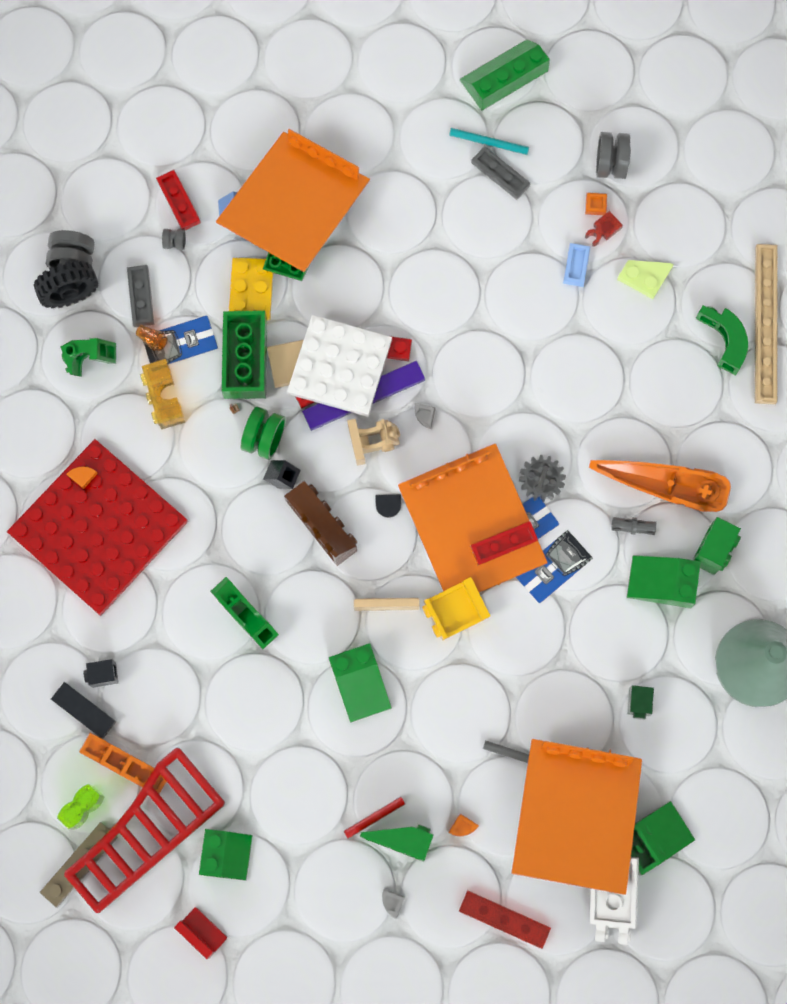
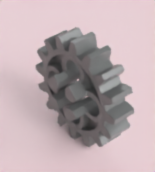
M540 455L539 460L531 457V464L527 461L524 463L526 469L520 470V474L524 476L519 477V482H524L521 490H528L526 493L527 497L533 494L534 501L541 497L542 502H545L547 496L550 500H553V493L556 495L560 494L559 488H564L565 483L562 481L565 480L566 475L560 474L564 468L557 467L558 460L551 462V456L544 460L543 455ZM547 466L549 467V470H547L546 476L541 487L542 490L537 491L535 487L538 486L539 479L543 471L542 467ZM530 472L535 473L533 478L528 475ZM554 479L556 484L551 485L549 481Z

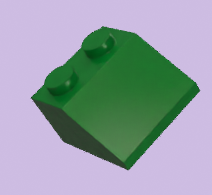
M205 829L199 875L246 881L253 835Z

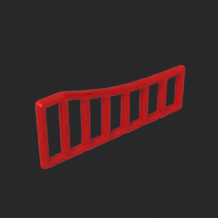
M175 748L157 763L145 785L119 821L85 855L64 872V876L95 913H100L219 811L225 802L180 748ZM174 760H179L214 802L205 811L199 807L167 769V766ZM160 774L197 817L189 825L186 826L154 789L153 786ZM147 796L153 800L179 831L170 841L166 839L140 808ZM134 815L162 847L153 856L146 851L126 827ZM119 833L144 861L135 871L130 868L110 844ZM102 850L106 852L127 877L117 887L93 860ZM84 866L89 868L109 892L99 902L75 875Z

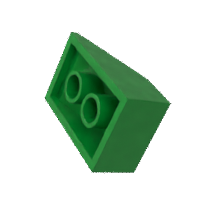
M633 555L627 598L691 609L696 603L701 562L682 558Z
M370 643L328 657L350 723L392 709Z
M418 824L417 828L404 827L361 832L360 837L424 862L434 835L430 834V828Z

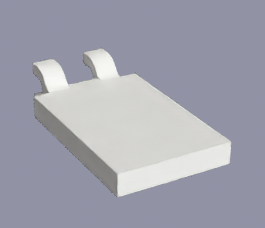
M631 857L626 895L591 889L590 924H596L595 941L605 942L608 939V928L619 929L618 944L627 945L631 941L630 928L635 929L637 927L639 857Z

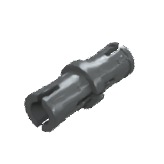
M613 517L611 530L630 532L632 535L636 533L655 535L656 522L637 520L634 517L632 519Z

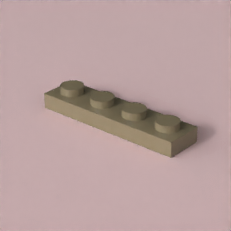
M100 822L39 893L55 907H58L74 889L65 878L64 872L85 855L110 829ZM116 836V837L110 842L111 845L115 842V840L118 838V836ZM102 850L93 860L97 862L105 851ZM84 866L75 874L80 881L89 872V868Z

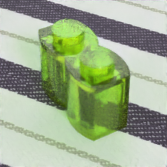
M87 784L76 792L73 801L62 807L57 819L68 829H78L86 822L89 813L100 807L105 796L93 785Z

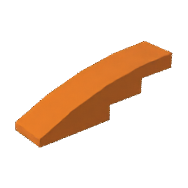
M89 733L79 750V753L142 788L154 770V767L92 733ZM161 774L153 786L159 794L166 783Z

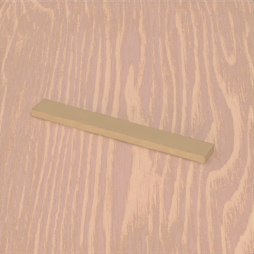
M757 244L755 246V403L758 404L777 403V245Z

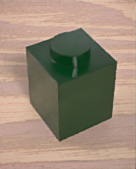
M632 685L629 688L627 714L633 715L634 719L645 720L646 716H651L654 688Z

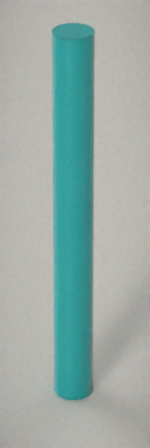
M451 128L449 136L528 155L529 151L527 146Z

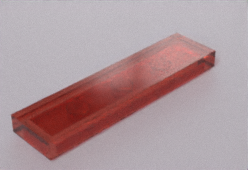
M468 890L458 911L540 949H543L551 927Z

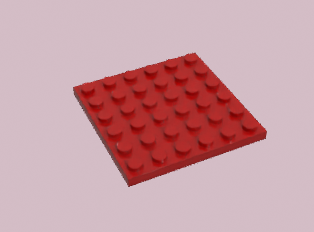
M94 439L6 532L101 616L187 524L188 520L101 443ZM77 467H89L98 473L84 489L66 474Z

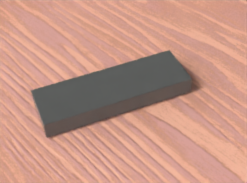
M485 146L471 160L475 167L516 200L530 187L531 183Z
M148 266L127 267L133 327L154 325Z

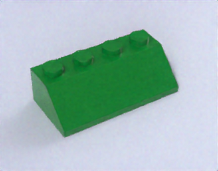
M526 39L460 78V82L481 111L548 72L550 59L539 44Z

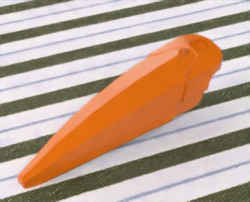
M590 460L589 468L622 484L675 504H684L686 507L702 512H718L723 510L727 506L731 491V483L727 477L708 470L615 460Z

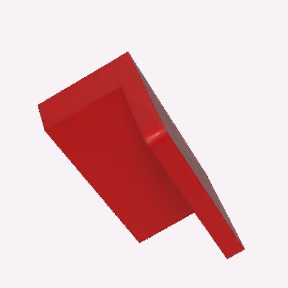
M196 907L174 927L206 959H210L227 940V936Z

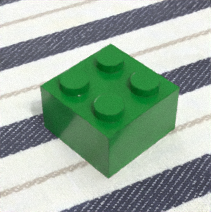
M716 517L709 526L693 560L700 561V568L713 575L719 570L723 571L732 557L729 552L731 553L737 547L741 536L738 535L741 528Z

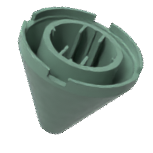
M762 619L744 621L730 629L721 639L715 655L716 674L725 691L738 702L751 707L774 706L787 699V629L775 622Z

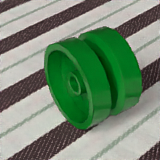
M256 406L245 425L241 439V450L252 454L258 449L259 457L267 460L272 459L282 438L286 421L285 416L273 413L269 417L267 409Z

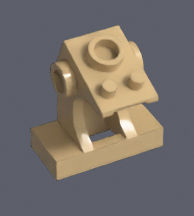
M356 419L347 420L357 466L365 464L364 454L382 450V452L392 451L395 449L394 446L400 444L398 438L400 437L399 428L391 421L382 419L376 422V427L358 429ZM380 434L382 442L370 445L368 436Z

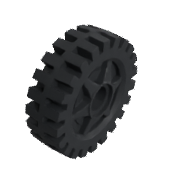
M77 260L72 263L70 261L65 262V265H62V263L58 264L56 268H49L50 271L45 270L42 272L43 275H39L34 281L35 284H33L40 304L43 307L45 306V308L51 307V309H55L57 306L58 308H63L64 305L68 307L71 306V303L76 304L79 300H85L86 296L89 297L92 295V292L96 291L99 283L91 264L85 263V261L78 262Z

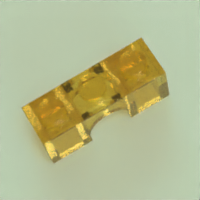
M163 359L143 365V373L140 374L143 386L147 385L149 390L145 394L148 404H153L154 412H151L154 424H158L162 430L186 423L178 398L163 399L161 397V392L164 388L174 385L167 360Z

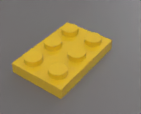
M232 258L229 311H265L267 320L271 319L273 273L263 270L266 259Z

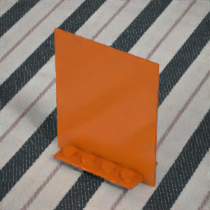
M288 129V133L282 132L218 217L216 223L305 272L370 179L359 173L358 166Z
M496 443L398 484L443 591L471 577L478 592H482L547 564L538 541L481 565L477 564L470 545L529 522Z
M532 739L511 873L626 895L642 759L611 753V749L609 752L592 750L588 747L581 748Z

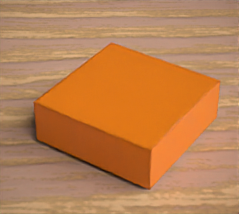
M587 193L585 214L606 216L607 194Z

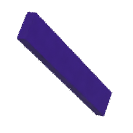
M417 360L382 375L372 404L424 382L425 377ZM321 403L302 411L311 431L353 413Z

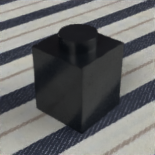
M271 460L263 480L278 489H293L301 470L286 460Z
M113 659L86 663L87 670L83 671L84 680L92 688L119 683L116 662Z

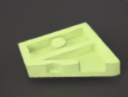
M628 260L617 280L654 299L671 271L673 264Z

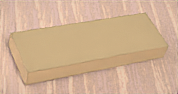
M355 599L354 610H419V599Z

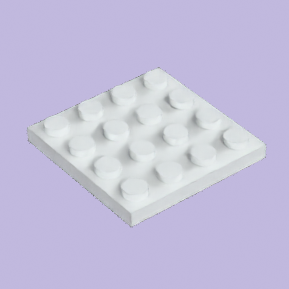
M312 315L287 394L368 417L390 349L392 337Z

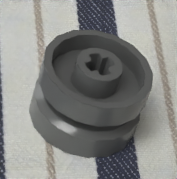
M600 132L596 160L597 178H608L611 166H613L614 178L626 179L631 154L630 134L619 133L613 146L612 133Z
M69 230L54 231L50 233L48 238V248L50 250L46 254L45 264L48 268H56L58 264L62 263V265H65V262L70 261L72 263L78 260V262H88L92 266L93 259L90 255L94 252L95 242L93 238L80 232Z

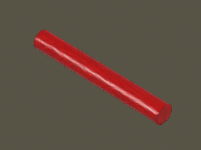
M402 797L344 830L346 837H352L405 805Z

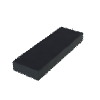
M66 682L60 686L51 698L53 702L101 739L107 735L117 722Z

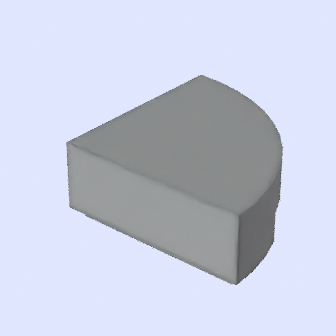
M415 403V416L424 427L431 429L436 407Z
M384 889L382 894L383 905L386 911L393 918L397 919L405 897Z

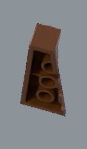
M303 481L284 495L285 501L336 566H338L357 552L356 544L358 542L351 533L347 535L342 529L345 526L339 517L334 518L331 515L330 511L332 509L325 500L322 502L316 496L319 494L312 484L308 485Z

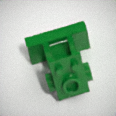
M90 338V340H71L60 346L62 360L67 365L65 370L70 375L82 377V363L88 356L90 360L116 364L115 342Z

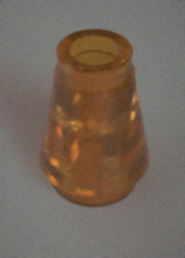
M140 325L136 330V336L153 351H161L167 344L168 338L161 331Z

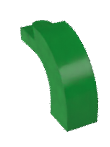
M702 305L696 320L717 330L725 342V351L717 366L736 376L748 352L746 330L739 318L727 308L724 309L721 315L715 308Z
M227 577L210 591L224 609L262 649L279 635Z

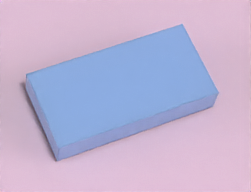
M570 243L563 284L584 287L590 246Z

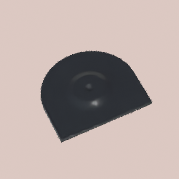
M401 494L375 495L376 510L381 516L390 518L399 513L401 509Z

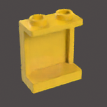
M471 577L423 601L425 605L422 606V609L427 618L431 617L434 623L431 626L437 638L441 637L442 641L490 617Z

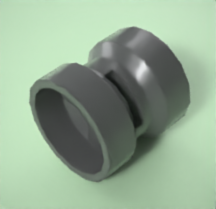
M163 229V249H171L172 247H176L177 250L185 249V230L178 229L177 231H172L171 229Z

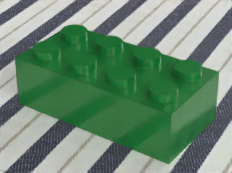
M223 311L221 390L224 399H266V312Z

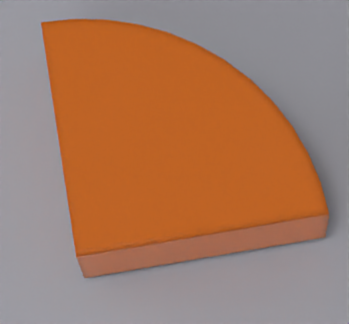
M77 467L66 475L84 489L98 473L89 467Z
M459 814L448 833L454 836H466L473 833L479 825L464 815Z

